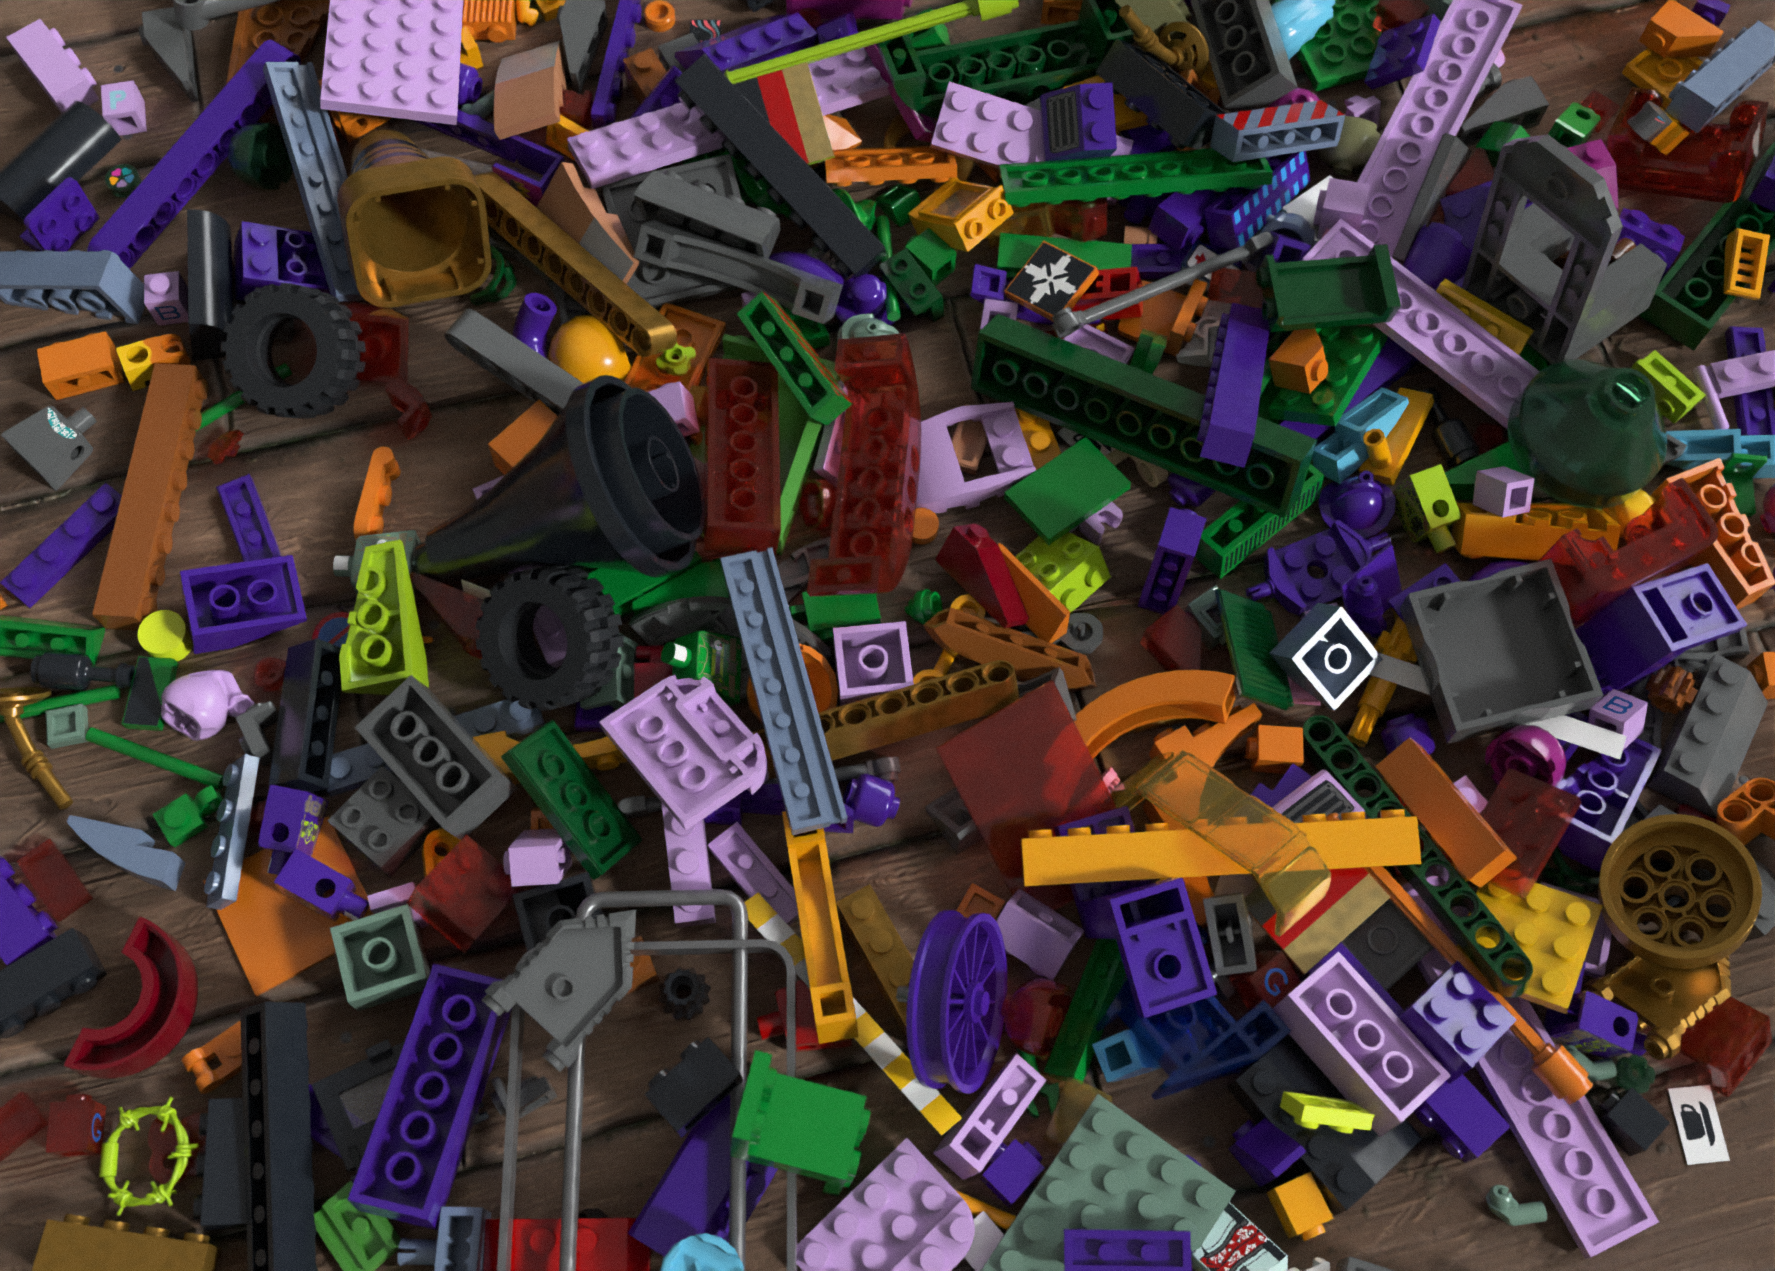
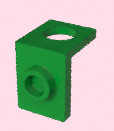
M1732 453L1723 463L1725 469L1721 473L1726 484L1732 483L1737 494L1733 500L1740 514L1752 517L1756 513L1753 476L1766 464L1767 456ZM1738 463H1752L1751 466L1744 468L1733 467Z

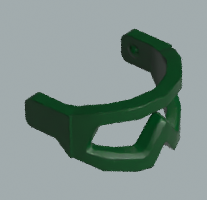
M490 246L491 258L496 259L497 262L496 271L491 282L483 291L470 296L471 303L476 306L486 302L497 303V301L507 297L517 283L513 273L516 271L514 265L493 246ZM504 272L507 282L497 293L496 287Z
M1552 834L1541 843L1538 862L1543 878L1552 879L1554 886L1580 894L1592 893L1598 888L1599 877H1585L1567 866L1561 857L1558 845ZM1549 849H1550V852H1551L1552 859H1553L1554 863L1556 864V866L1559 868V870H1558V869L1550 868V866H1549V862H1548V850H1549ZM1564 875L1570 878L1572 881L1583 884L1584 886H1572L1566 884Z

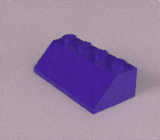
M799 13L776 15L677 51L674 57L687 70L705 54L724 74L726 70L731 72L813 47L818 33Z
M730 1095L691 1129L628 1232L630 1236L662 1257L667 1255L674 1244L689 1236L706 1233L721 1237L729 1243ZM746 1161V1223L778 1169Z

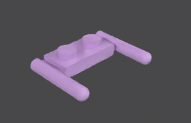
M1775 350L1715 362L1707 367L1701 365L1692 370L1698 388L1706 394L1703 401L1715 430L1729 429V424L1719 398L1775 387Z

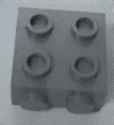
M383 766L327 820L343 838L389 878L423 845L428 834L441 826L395 773H390Z

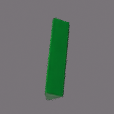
M0 615V656L34 659L36 655H43L45 652L87 655L91 659L92 665L95 666L105 635V627Z

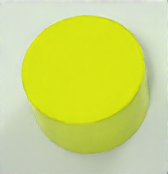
M170 610L153 612L139 626L138 641L151 657L170 658L178 662L185 658L193 648L189 626L176 612Z

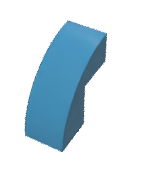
M1174 1016L1143 1030L1127 1029L1092 1044L1106 1082H1115L1139 1076L1199 1054L1183 1016Z

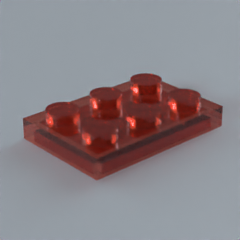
M1508 768L1482 811L1481 816L1517 859L1488 883L1525 900L1580 807V798L1512 768Z

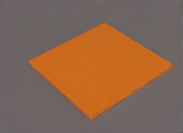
M327 816L323 819L311 857L352 880L356 887L354 894L368 901V895L336 830L327 821L330 818ZM263 849L243 860L237 901L222 910L216 909L256 996L335 955L336 951L330 928L354 921L343 914L339 916L336 922L283 895L274 883L278 875L267 873L272 851L268 849ZM335 889L327 890L322 897L328 898L332 896ZM369 906L367 912L365 913L364 917H367V916H370V915H373V914H374V913L370 910V906Z

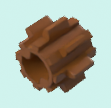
M1667 665L1664 669L1660 668L1656 675L1652 674L1645 689L1650 691L1648 699L1651 700L1650 704L1665 713L1672 712L1677 714L1679 710H1684L1687 704H1692L1698 692L1697 689L1693 688L1695 680L1692 679L1693 674L1679 666L1671 667Z

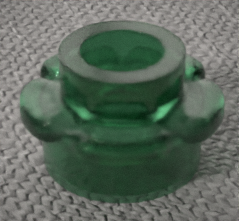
M1632 1054L1629 1058L1625 1056L1617 1062L1615 1079L1624 1090L1633 1087L1639 1094H1642L1650 1089V1084L1654 1083L1655 1071L1653 1067L1647 1064V1059ZM1633 1070L1639 1073L1638 1077L1633 1076Z

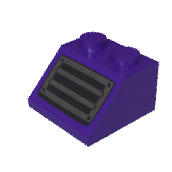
M1112 82L1078 84L1040 95L1044 161L1111 156L1117 150Z

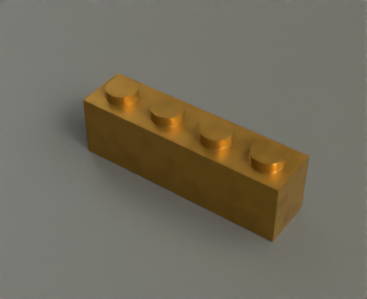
M869 884L836 902L838 917L907 1039V1003L898 1002L896 993L899 986L909 987L914 960L872 886Z
M65 1214L63 1222L47 1219L32 1271H216L221 1248L208 1244L210 1236L185 1232L183 1240L168 1238L170 1230L145 1226L143 1234L128 1232L130 1228L128 1223L105 1220L103 1228L89 1226L91 1219L89 1217Z

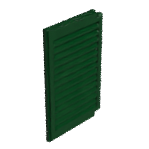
M1216 588V599L1239 696L1283 710L1293 707L1294 701L1287 674L1269 654L1279 644L1271 611L1266 610L1264 604Z

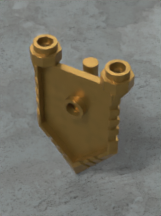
M1681 939L1683 942L1690 945H1695L1701 942V939L1700 941H1698L1697 939H1688V941H1685V939ZM1632 954L1628 960L1620 963L1621 966H1616L1612 969L1611 973L1591 979L1584 984L1583 991L1592 992L1613 1003L1616 1001L1622 1007L1635 1012L1638 1016L1636 1031L1641 1032L1648 1026L1653 1028L1647 1033V1038L1644 1041L1646 1051L1657 1060L1671 1059L1679 1053L1681 1035L1686 1032L1685 1028H1691L1695 1025V1021H1700L1704 1018V1014H1709L1713 1011V1006H1719L1731 997L1729 956L1707 966L1682 969L1657 965Z

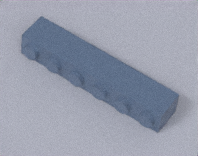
M1757 21L1749 29L1746 27L1742 28L1735 38L1732 37L1723 48H1719L1710 60L1707 58L1697 70L1694 69L1688 75L1684 82L1681 80L1668 96L1672 101L1665 112L1698 133L1775 63V31L1760 21Z

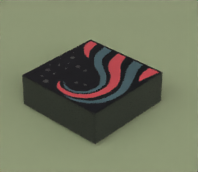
M690 20V33H693L698 43L722 35V21Z

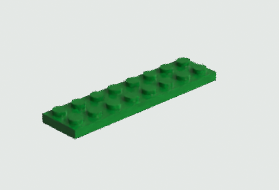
M1213 148L999 165V178L1005 192V201L1008 205L1015 207H1025L1030 203L1039 202L1055 205L1065 200L1091 202L1096 198L1104 197L1126 199L1130 195L1142 194L1148 197H1157L1162 193L1168 192L1191 194L1196 190L1207 189L1222 192L1232 187L1257 189L1262 185H1271L1273 171L1266 157L1232 162Z

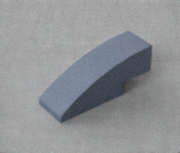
M69 815L67 823L83 841L110 863L129 875L151 885L176 891L186 862L174 852L153 848L155 840L143 830Z

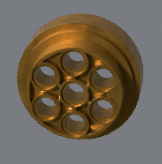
M1667 814L1644 819L1627 828L1614 840L1602 862L1598 885L1599 904L1603 906L1601 912L1608 928L1628 950L1642 959L1657 965L1687 969L1716 963L1732 954L1741 946L1751 932L1759 913L1762 899V884L1757 865L1751 854L1729 831L1703 818L1683 814ZM1658 859L1665 860L1671 865L1672 869L1667 872H1659L1650 863ZM1703 868L1708 870L1713 878L1708 881H1700L1692 875L1691 871ZM1628 886H1638L1643 889L1646 895L1642 898L1634 899L1627 896L1624 889ZM1668 895H1678L1685 900L1686 905L1681 908H1674L1668 905L1664 898ZM1719 904L1726 909L1728 915L1714 917L1709 914L1706 906ZM1643 921L1653 922L1659 927L1660 932L1654 935L1644 934L1638 928V924ZM1686 930L1693 931L1699 935L1701 942L1695 945L1687 944L1681 940L1679 933Z

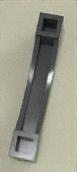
M656 219L641 225L634 257L663 268L669 267L699 274L756 294L763 291L780 302L782 306L791 310L793 314L821 324L834 317L843 286L842 284Z

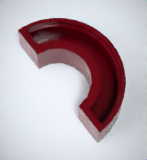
M139 916L121 952L132 959L141 972L142 990L139 1001L131 1013L114 1026L99 1030L82 1028L63 1065L80 1074L95 1078L112 1079L141 1072L156 1064L173 1050L185 1035L193 1019L198 999V979L190 955L173 936Z

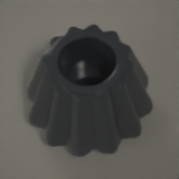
M678 967L675 973H667L665 981L659 984L661 993L658 996V1000L663 1003V1011L665 1013H672L675 1019L684 1017L687 1020H690L694 1014H702L703 1006L710 1002L707 994L711 990L710 985L705 983V975L697 974L693 967L687 970ZM682 988H689L692 991L691 995L687 998L679 999L677 996Z

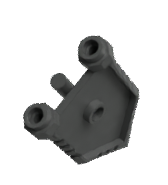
M636 910L609 913V917H604V914L596 915V919H592V916L584 917L583 921H580V918L558 921L546 934L547 938L534 947L535 951L532 954L529 953L525 957V962L523 964L519 963L512 976L509 974L505 980L493 982L485 990L486 995L481 1001L498 1016L504 1011L508 1012L517 1003L554 1037L545 1047L547 1050L542 1056L559 1072L565 1066L569 1068L577 1059L578 1047L582 1044V1039L586 1035L589 1036L591 1034L592 1028L596 1024H600L605 1014H609L616 1001L619 1002L632 988L633 967H630V962L634 960V954H631V950H634V942H631V939L635 938Z

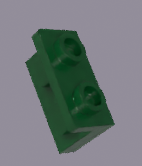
M906 248L879 265L882 274L913 315L927 313L933 323L945 316L943 296Z

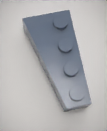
M51 250L0 251V299L5 304L47 311L51 305L58 310L64 311L66 314L78 315L80 310L95 312L96 317L99 319L111 320L113 315L124 316L126 323L139 324L145 308L144 284L120 260L117 254L108 250H101L100 252H82L79 250H72L71 252Z

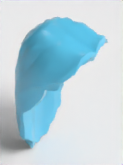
M1279 0L1271 5L1289 60L1299 51L1301 46L1314 37L1317 30L1327 20L1333 18L1334 9L1332 6L1335 4V0Z

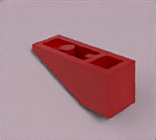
M1125 267L1098 270L1099 275L1072 308V312L1084 311L1142 287L1138 268ZM1143 301L1101 319L1140 318L1143 315Z

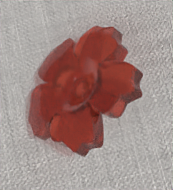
M235 429L221 434L210 446L207 456L215 465L222 464L225 456L235 457L238 449L241 447L238 442L242 439L244 433Z

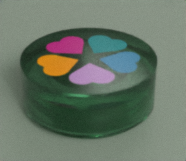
M120 164L112 167L107 172L105 182L113 195L126 198L139 186L142 179L133 166Z

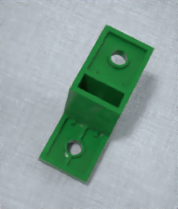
M755 1050L732 1135L730 1157L825 1181L822 1193L838 1197L842 1188H849L850 1183H852L853 1178L856 1176L861 1151L854 1150V1147L859 1148L860 1142H862L863 1136L866 1134L871 1110L864 1108L867 1096L777 1073L778 1069L770 1067L772 1054Z

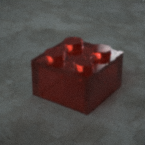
M466 834L418 884L406 904L463 953H466L514 900L513 895L519 893L524 886H512L511 874H505L504 866Z

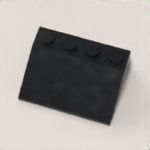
M1290 1034L1227 1087L1256 1123L1266 1118L1302 1145L1307 1152L1297 1159L1292 1166L1301 1176L1311 1172L1328 1208L1335 1216L1347 1211L1422 1139V1136L1407 1119L1381 1137L1372 1128L1371 1130L1353 1128L1352 1133H1343L1324 1124H1319L1317 1129L1306 1128L1296 1124L1294 1116L1280 1107L1283 1091L1347 1099Z

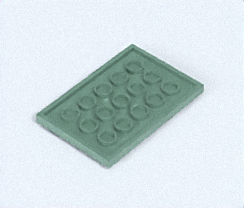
M1097 1094L981 1271H1064V1229L1191 1231L1192 1261L1194 1258L1192 1255L1193 1250L1201 1247L1236 1191Z

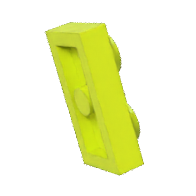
M1283 1091L1280 1104L1283 1110L1294 1116L1296 1124L1311 1129H1317L1319 1124H1324L1343 1133H1352L1353 1128L1371 1130L1374 1114L1351 1100Z

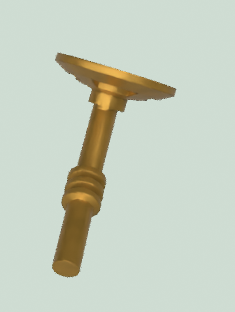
M1125 5L1120 9L1119 15L1132 30L1134 40L1144 52H1150L1176 72L1193 69L1198 77L1202 78L1208 66L1209 50L1207 42L1198 28L1188 22L1177 21L1165 26L1156 36L1148 25L1142 23L1129 5ZM1180 31L1187 35L1184 40H1171L1169 33ZM1194 44L1198 54L1197 66L1193 65L1195 60Z
M43 687L0 688V715L4 716V721L22 756L21 764L30 773L32 779L39 780L60 810L70 807L73 804L72 798L53 774V766L47 757L44 756L41 750H36L20 717L21 714H24V706L36 703L50 696L51 689Z

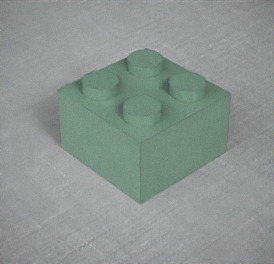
M408 904L330 928L347 1001L354 1009L361 1011L424 991L431 971L419 925L414 921L412 910Z

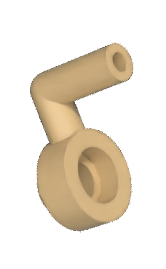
M1115 449L1105 455L1114 466L1130 457L1136 463L1137 470L1143 480L1151 487H1156L1168 479V470Z

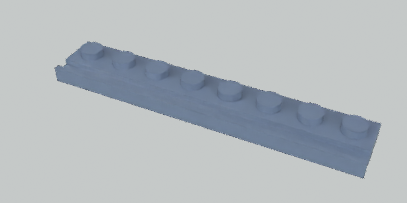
M265 62L263 72L330 293L338 299V302L365 300L357 289L348 264L337 203L339 189L348 176L328 111L320 107L321 89L313 63L307 62V65H299L298 62Z
M767 548V551L758 553L751 551L720 558V566L791 833L796 835L830 827L831 824L839 822L841 824L846 823L847 814L773 548Z

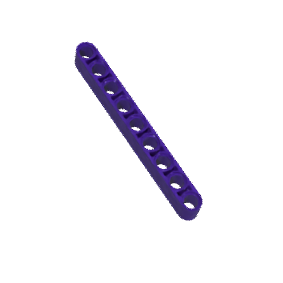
M274 40L265 41L88 244L87 252L111 251L117 254L120 260L131 269L273 104L263 72L265 62H298L301 65L300 57Z

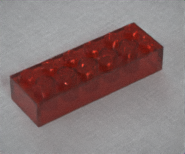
M709 358L705 383L704 498L706 518L704 525V552L741 554L756 551L758 553L767 551V548L772 547L774 556H776L781 533L778 371L771 362Z

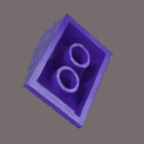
M293 555L180 571L182 595L194 654L234 648L307 621Z

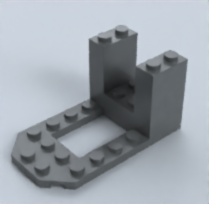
M1546 134L1513 139L1502 146L1462 288L1533 329L1534 332L1527 343L1560 371L1649 308L1667 263L1640 243L1608 266L1623 225L1606 181L1594 168L1588 166L1564 145H1561L1550 135ZM1527 199L1533 202L1532 205L1524 209ZM1570 250L1565 266L1561 270L1553 261Z

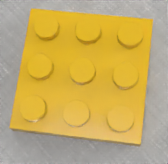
M1501 871L1483 887H1478L1476 895L1532 963L1533 973L1527 990L1518 997L1567 1014L1603 906ZM1480 937L1476 939L1481 947L1493 948L1496 946L1491 938ZM1457 944V948L1476 967V965L1472 962V960L1468 957L1464 950L1459 946V944ZM1513 968L1502 970L1503 975L1507 979H1522L1521 974Z

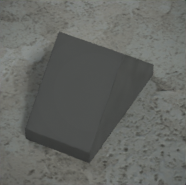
M1243 892L1204 897L1203 903L1217 976L1257 971L1252 922Z

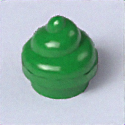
M922 589L918 590L909 600L904 611L915 621L924 625L937 612L943 610L941 597L937 592Z

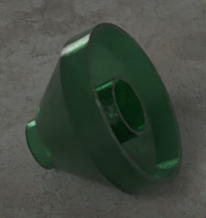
M1590 360L1561 361L1537 373L1518 394L1510 409L1508 437L1512 452L1519 466L1527 476L1534 478V484L1557 500L1573 506L1599 509L1616 506L1627 501L1657 475L1666 456L1667 433L1662 415L1655 401L1654 387L1644 374L1635 369L1617 368Z

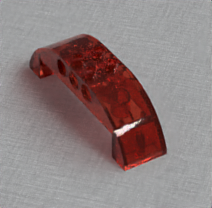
M905 333L838 339L834 370L848 390V397L853 404L846 409L829 557L827 559H811L807 593L810 597L886 594L894 590L904 575L913 540L921 461L919 391L913 358Z

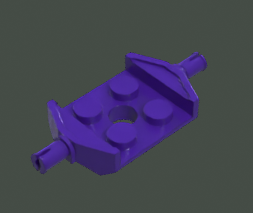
M1334 521L1331 528L1278 550H1274L1273 547L1268 548L1264 556L1265 581L1245 590L1247 598L1250 597V600L1256 601L1270 595L1271 599L1275 597L1288 612L1300 615L1305 611L1311 610L1317 603L1326 604L1342 597L1339 585L1368 562L1373 552L1384 548L1389 543L1391 544L1390 537L1385 538L1388 536L1386 532H1382L1369 539H1364L1342 521ZM1309 566H1317L1323 570L1325 577L1315 579L1308 574L1307 568Z

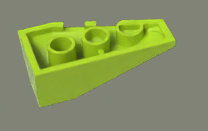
M399 539L366 546L356 584L358 594L353 612L350 611L347 621L350 625L346 644H342L339 654L342 691L345 693L390 695L410 675L429 688L426 652L403 542Z

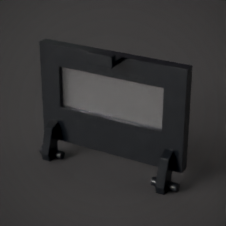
M388 1039L365 1049L368 1056L367 1059L311 1084L348 1173L355 1169L357 1172L359 1170L405 1041L391 1047ZM482 1100L478 1110L484 1107ZM477 1111L473 1126L489 1118L487 1111L480 1114ZM357 1173L350 1176L352 1183H354Z

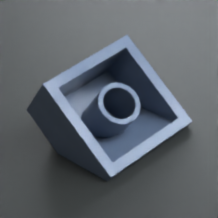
M1317 603L1269 653L1292 681L1330 710L1334 711L1383 660L1342 607Z

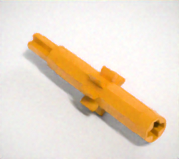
M1398 615L1391 632L1382 631L1374 648L1378 653L1414 664L1418 659L1406 625ZM1370 676L1358 703L1359 711L1347 735L1350 742L1356 743L1359 747H1364L1367 744L1378 717L1383 716L1397 686L1396 683Z

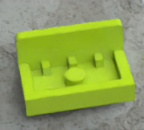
M1656 350L1644 359L1637 360L1623 378L1634 391L1640 393L1661 415L1667 417L1673 424L1699 404L1706 396L1705 393Z

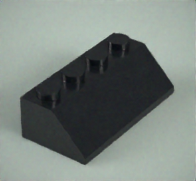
M1116 39L1095 72L1105 80L1104 83L1112 82L1113 93L1116 95L1122 94L1126 98L1124 101L1125 105L1138 113L1142 111L1148 117L1145 121L1159 131L1164 129L1170 135L1167 139L1180 149H1184L1185 146L1200 149L1209 143L1212 138L1216 115L1227 114L1150 52H1144L1139 46Z

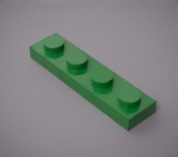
M1097 938L1044 1069V1073L1053 1079L1079 1085L1083 1084L1095 1053L1092 1044L1100 1041L1126 974L1116 939Z

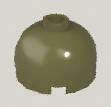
M1345 116L1337 146L1316 149L1317 154L1325 165L1333 168L1332 171L1334 173L1350 175L1352 171H1359L1365 168L1383 131L1381 129L1377 132V124L1369 120Z

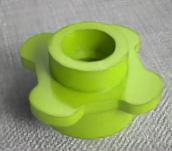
M676 343L673 348L664 351L662 356L656 359L657 367L662 370L665 369L668 374L673 376L685 375L690 368V360L696 357V352L693 347H683Z

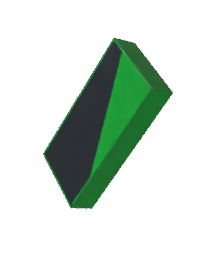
M138 656L122 725L126 729L163 731L165 721L161 715V695L164 689L175 680L179 665L175 659Z

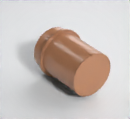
M1124 226L1122 243L1157 244V236L1151 230H1148L1149 227Z

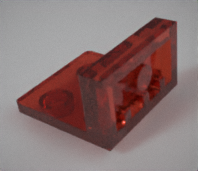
M1729 997L1719 1006H1713V1011L1709 1014H1704V1018L1700 1021H1695V1025L1691 1028H1685L1686 1032L1681 1035L1679 1050L1681 1054L1709 1068L1713 1089L1729 1098L1772 1043L1770 1017L1733 997Z

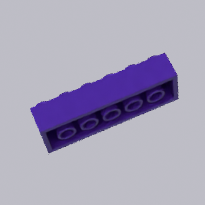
M433 964L348 1197V1201L358 1211L434 1230L438 1229L441 1207L446 1206L512 1011L511 1008L508 1012L504 1011L498 1016L481 1001L486 995L485 990L493 982L502 981L501 979Z

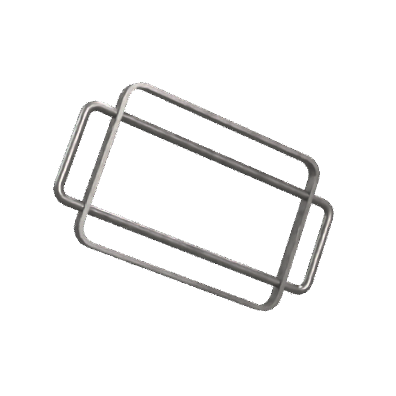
M723 889L614 891L590 895L577 908L575 918H580V921H583L584 917L591 916L598 908L725 905L731 910L732 940L634 942V950H631V954H634V956L732 954L731 1063L741 1073L744 1081L730 1093L731 1153L732 1135L747 1083L748 953L773 954L780 958L786 966L787 1076L796 1078V974L791 955L785 947L775 941L765 939L748 940L747 908L741 897L732 891ZM533 948L527 953H525L518 962L517 966L519 965V963L523 964L526 960L525 957L529 953L532 954L535 951V949ZM517 1003L512 1007L497 1271L511 1270L525 1011ZM586 1036L578 1047L577 1059L568 1068L559 1271H576ZM730 1157L729 1244L738 1253L745 1271L746 1160ZM787 1171V1271H797L796 1173Z

